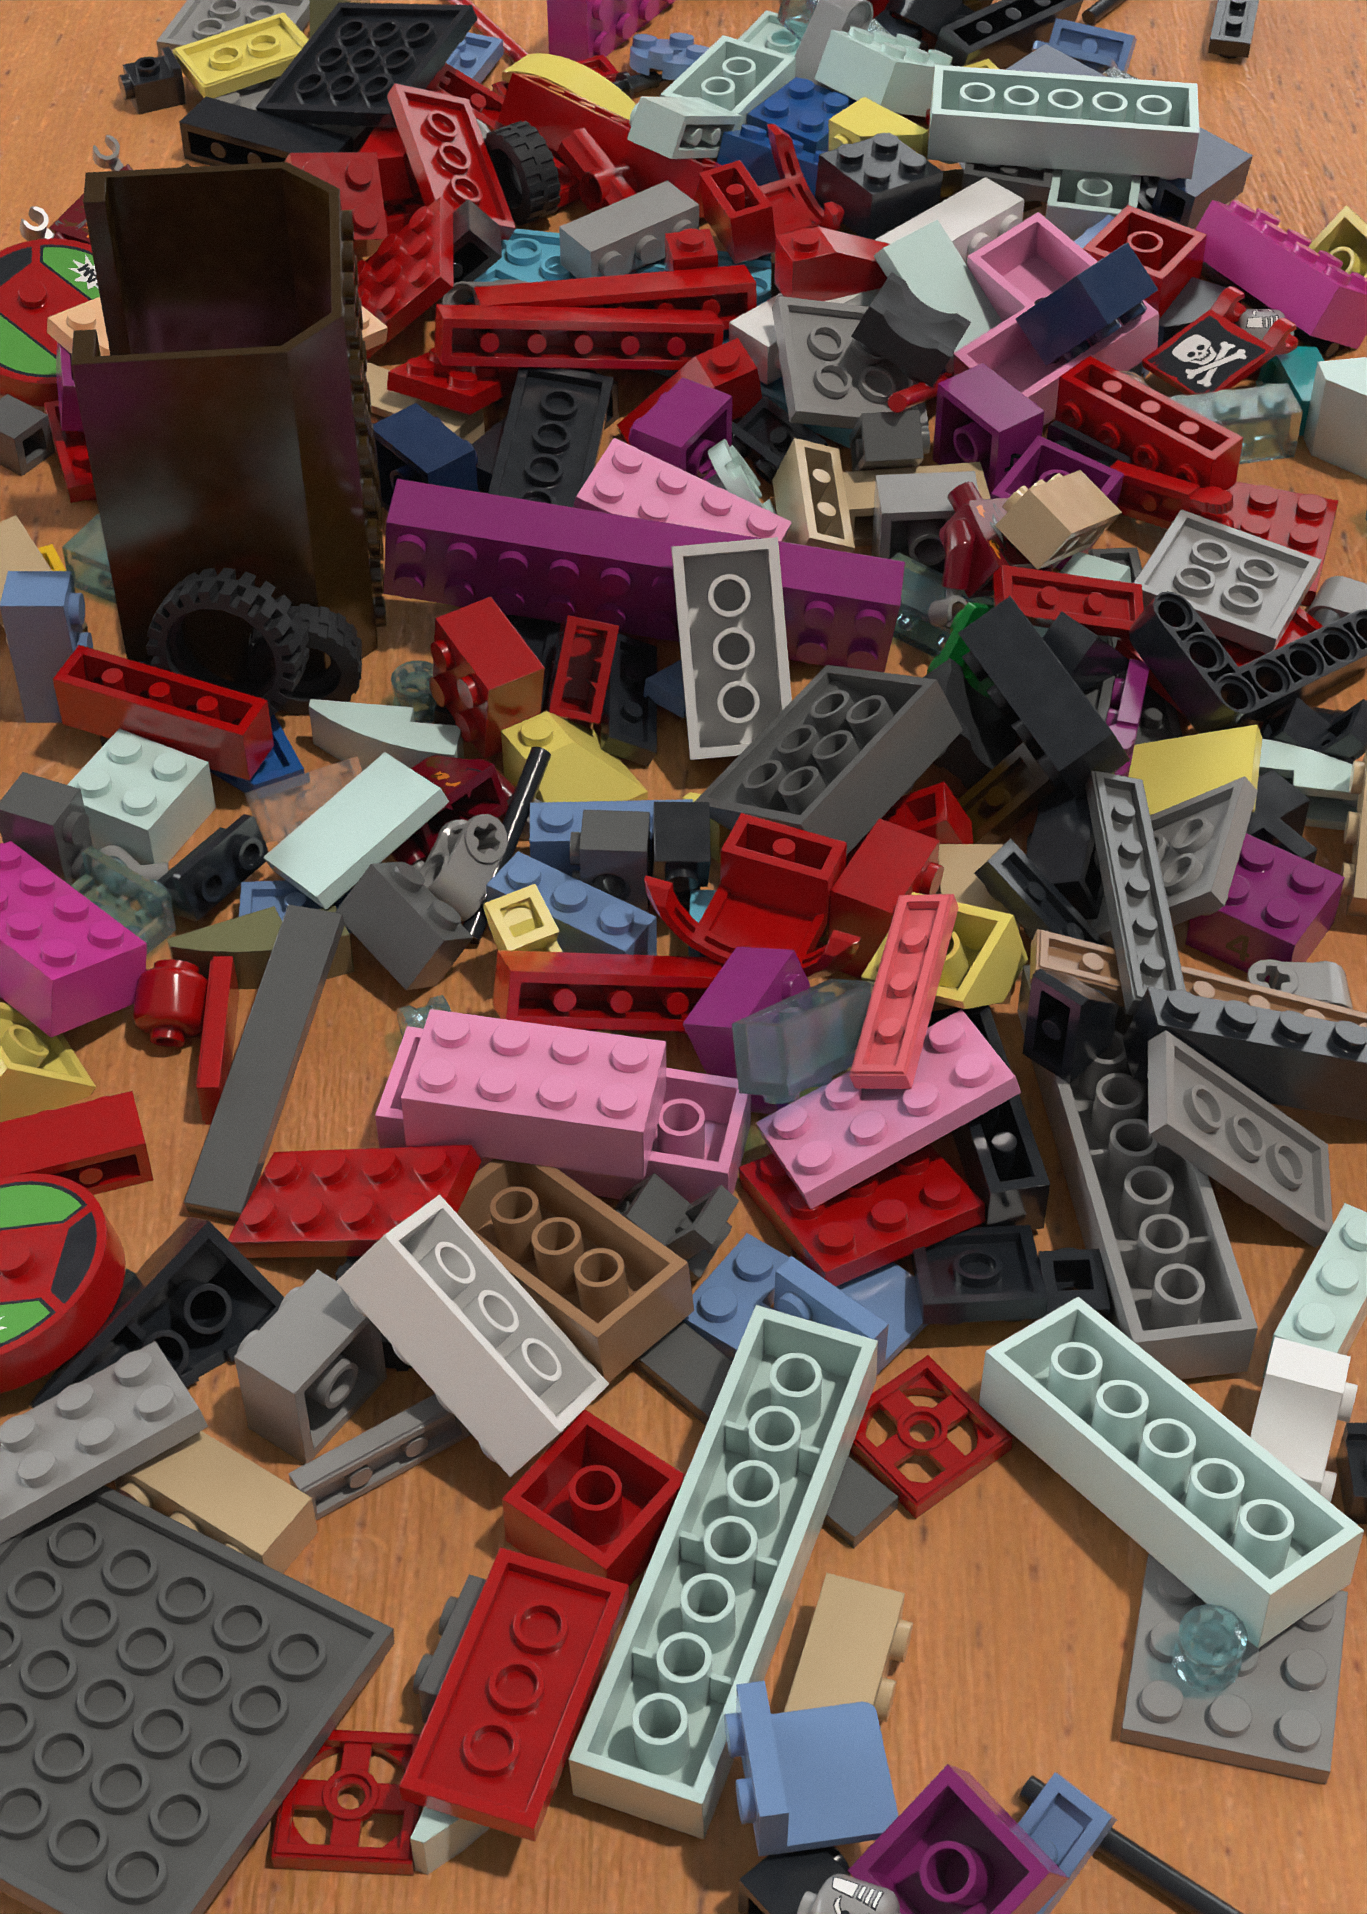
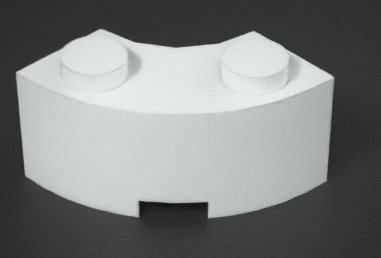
M1274 1337L1250 1437L1331 1503L1337 1473L1325 1470L1336 1421L1340 1420L1348 1423L1350 1421L1358 1385L1346 1382L1351 1357Z

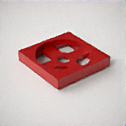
M927 1355L871 1394L850 1452L878 1481L898 1496L900 1504L916 1519L1008 1453L1012 1448L1013 1437ZM927 1395L943 1399V1401L933 1408L915 1406L906 1396ZM881 1409L897 1425V1433L876 1447L866 1437V1433L871 1419ZM967 1417L974 1428L977 1447L967 1455H964L947 1436L949 1429ZM917 1424H926L933 1429L935 1435L929 1441L919 1442L912 1438L910 1429ZM913 1455L927 1456L942 1473L929 1482L909 1481L896 1467Z
M334 1729L279 1806L271 1854L273 1867L414 1875L415 1868L410 1838L421 1816L422 1806L401 1800L400 1784L377 1783L369 1772L372 1752H375L392 1760L405 1773L421 1734ZM343 1752L341 1770L335 1772L328 1780L303 1779L306 1773L321 1760ZM358 1787L365 1793V1799L359 1807L345 1809L338 1803V1796L345 1788ZM294 1810L327 1811L329 1817L333 1819L330 1845L309 1844L300 1835L294 1824ZM373 1814L404 1815L401 1831L382 1848L359 1846L362 1823Z

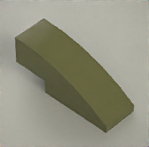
M334 904L326 910L324 908L318 910L336 912L337 908ZM275 906L169 938L167 940L171 959L195 964L199 967L198 973L208 980L210 961L213 960V956H233L238 988L259 989L282 920ZM344 926L327 979L354 972L350 934L346 926Z

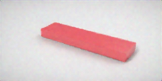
M954 894L899 895L849 1074L855 1089H912L959 909Z

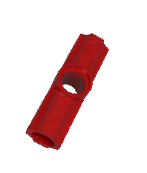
M585 128L573 130L566 139L560 142L557 153L580 181V195L589 210L597 211L637 194V182L631 168L623 163L614 165Z

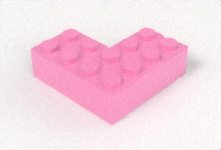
M1037 212L967 256L969 270L1001 318L1002 323L953 353L954 376L984 363L1044 410V426L1055 419L1059 376L1088 356H1092L1110 367L1126 373L1158 348L1159 312L1143 300L1147 310L1124 325L1117 318L1122 325L1121 328L1093 346L1087 338L1086 340L1091 348L1068 363L1061 356L1059 362L1050 363L1046 366L1015 318L1033 307L1037 299L1047 297L1098 261Z

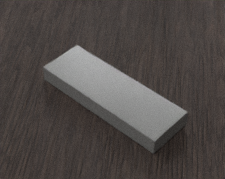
M434 1394L288 1473L290 1485L312 1498L315 1519L318 1520L467 1438L471 1433L454 1414L441 1406Z

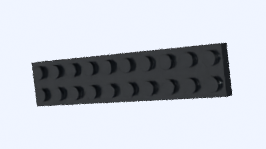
M519 367L488 494L573 507L577 494L597 463L614 377L563 368ZM504 614L545 667L541 704L542 713L561 623ZM436 703L434 724L456 726L455 719L446 706L440 707Z

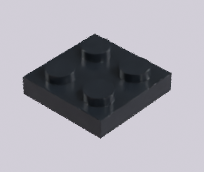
M1031 1225L969 1228L928 1247L923 1246L914 1249L913 1253L910 1254L923 1325H958L963 1322L1001 1320L1018 1322L1024 1319H1038L1046 1316L1048 1295L1041 1274Z

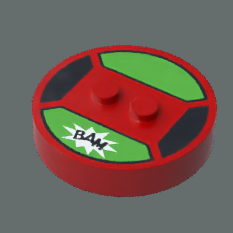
M50 238L18 243L0 251L1 396L4 397L9 394L28 405L44 407L46 402L58 400L56 377L57 341L47 333V319L50 316L100 297L91 245L75 240Z
M32 1173L0 1178V1393L22 1387L45 1376L79 1352L104 1325L123 1287L126 1260L120 1238L91 1192L82 1185L61 1176Z

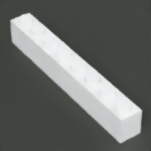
M985 177L875 240L892 244L938 219L967 265V256L1023 222L1024 199ZM880 289L831 299L825 302L869 307ZM782 293L729 322V341L736 338L740 340L758 368L759 380L766 385L782 377L772 306L778 296L783 297Z

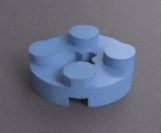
M686 33L670 34V39H657L655 36L648 34H636L633 36L630 48L629 66L634 71L649 76L650 68L662 71V79L676 80L709 47L694 44V36Z

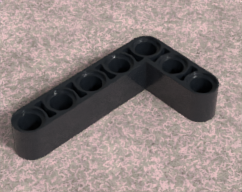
M1166 591L1159 593L1131 625L1129 640L1195 730L1202 734L1259 724L1297 697L1304 702L1361 673L1367 667V609L1357 610L1238 667L1193 606L1183 596Z

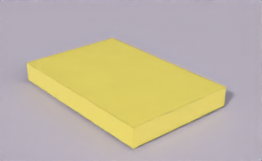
M280 13L177 47L172 52L180 64L182 72L204 98H216L281 76L309 39L285 13Z
M1258 724L1137 744L1134 746L1128 777L1143 780L1150 815L1244 776L1257 789L1262 735ZM1256 799L1252 812H1255Z

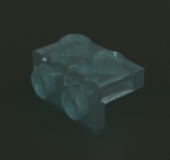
M89 846L82 852L86 874L72 884L71 887L147 943V954L176 930L172 910V897L160 882L154 879H146L129 869L120 858L114 855L108 856L93 846Z

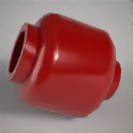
M173 959L158 960L154 962L153 968L147 969L138 978L133 1022L140 1030L150 1034L151 1043L164 1047H181L184 1045L185 1038H192L202 1033L208 980L198 973L199 967L195 964Z

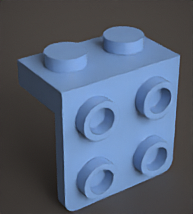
M1056 18L1049 43L1034 41L1032 51L1047 44L1106 77L1125 78L1137 40L1134 35Z
M792 1256L775 1271L774 1310L877 1340L876 1376L928 1325H923L915 1277L894 1262L836 1287Z
M765 1681L736 1684V1713L724 1714L726 1740L730 1758L741 1757L745 1778L736 1779L738 1810L741 1824L753 1823L758 1856L877 1840L899 1815L875 1707L868 1702H855L771 1714Z

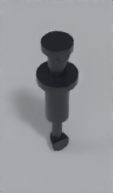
M656 71L649 72V76L644 74L630 76L628 72H619L615 82L612 83L632 99L635 92L658 88L661 82L668 81V79H662V74L659 75Z

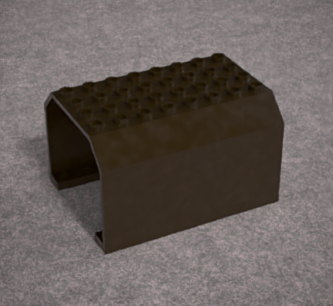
M288 162L86 172L83 204L110 356H101L96 329L75 330L73 333L71 367L127 659L136 662L153 659L154 656L147 655L146 645L150 637H147L152 618L159 606L179 581L182 582L186 576L194 572L199 576L204 569L215 568L217 576L223 568L235 569L236 580H239L245 571L256 575L254 586L261 588L265 581L276 587L271 596L276 600L284 594L292 602L290 606L310 604L313 607L323 606L329 608V611L335 614L340 613L346 617V621L349 624H353L357 629L358 638L361 637L362 659L378 648L377 627L387 626L385 597H376V594H384V566L381 564V561H384L383 535L380 530H383L381 500H379L378 493H376L379 492L378 465L375 462L374 454H372L375 453L374 425L371 422L370 385L367 382L366 345L362 336L361 298L358 296L357 255H354L353 214L352 210H342L340 189ZM199 609L189 613L183 620L182 631L184 641L195 659L214 675L234 683H249L246 668L248 641L250 634H253V626L243 618L223 610ZM310 648L309 659L304 673H315L327 669L331 662L329 655L320 650Z

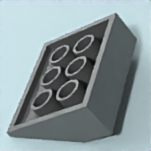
M826 665L695 802H709L710 818L729 830L733 829L740 814L744 813L847 842V858L848 853L871 831L877 820L881 819L901 796L907 794L913 788L914 782L935 760L944 755L947 747L963 729L937 679Z

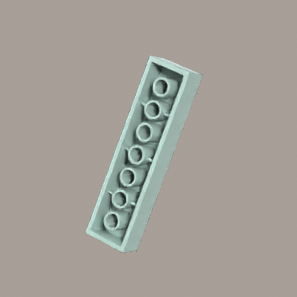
M755 1306L569 1757L573 1795L701 1839L705 1838L734 1758L729 1756L724 1714L736 1713V1684L764 1681L876 1383L877 1340L762 1306Z

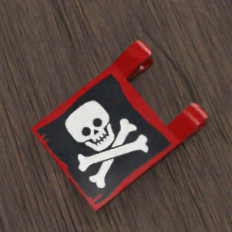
M1228 287L1219 295L1210 310L1142 359V366L1206 408L1275 355L1288 354L1295 350L1298 346V339L1290 333L1296 330V324L1289 319L1280 318L1273 323L1262 340L1258 339L1233 323L1237 322L1240 316L1247 311L1246 307L1238 302L1245 295L1244 292L1235 287Z

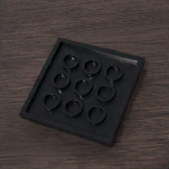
M338 2L256 106V110L305 124L396 128L397 124L387 98L394 83L425 90L478 20L472 5Z

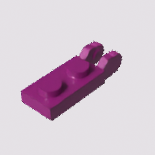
M1130 659L1126 679L1115 678L1106 724L1115 734L1130 758L1129 762L1114 771L1115 775L1128 777L1149 674V667L1144 661Z

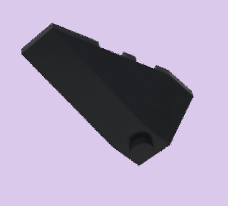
M188 1217L146 1260L124 1287L111 1314L95 1336L79 1352L56 1370L29 1403V1406L32 1409L60 1394L66 1387L82 1382L118 1362L124 1355L138 1351L154 1341L184 1386L188 1387L199 1381L198 1377L225 1362L235 1361L234 1356L237 1354L244 1338L250 1332L260 1330L279 1310L284 1296L210 1221Z

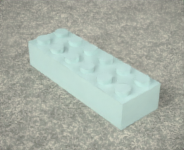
M935 65L927 160H939L947 164L957 162L981 163L989 167H999L1001 165L1022 166L1032 170H1043L1044 168L1071 170L1075 173L1104 172L1114 173L1123 177L1145 175L1158 176L1166 180L1176 178L1191 179L1200 133L1197 84Z
M1081 1298L1073 1299L986 1351L979 1405L1257 1648L1264 1645L1351 1583L1364 1530Z

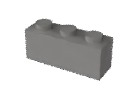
M665 181L559 227L561 265L577 278L626 275L665 258L666 233L681 232L689 228L699 230V204L669 181Z

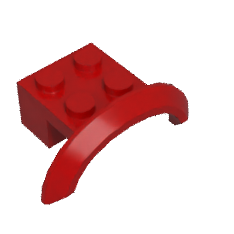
M768 124L767 128L780 180L758 186L740 160L699 173L704 218L735 264L753 261L760 256L775 252V238L778 235L792 233L801 228L815 227L839 231L843 222L844 210L840 205L831 201L824 204L823 210L818 204L802 174L792 138L776 124Z
M741 813L721 849L720 884L699 923L691 917L678 901L674 893L673 883L647 875L644 878L647 896L655 911L667 926L688 946L722 964L726 963L736 947L795 950L808 980L830 976L845 968L858 952L861 937L833 930L827 945L814 951L829 921L830 890L846 868L847 842Z

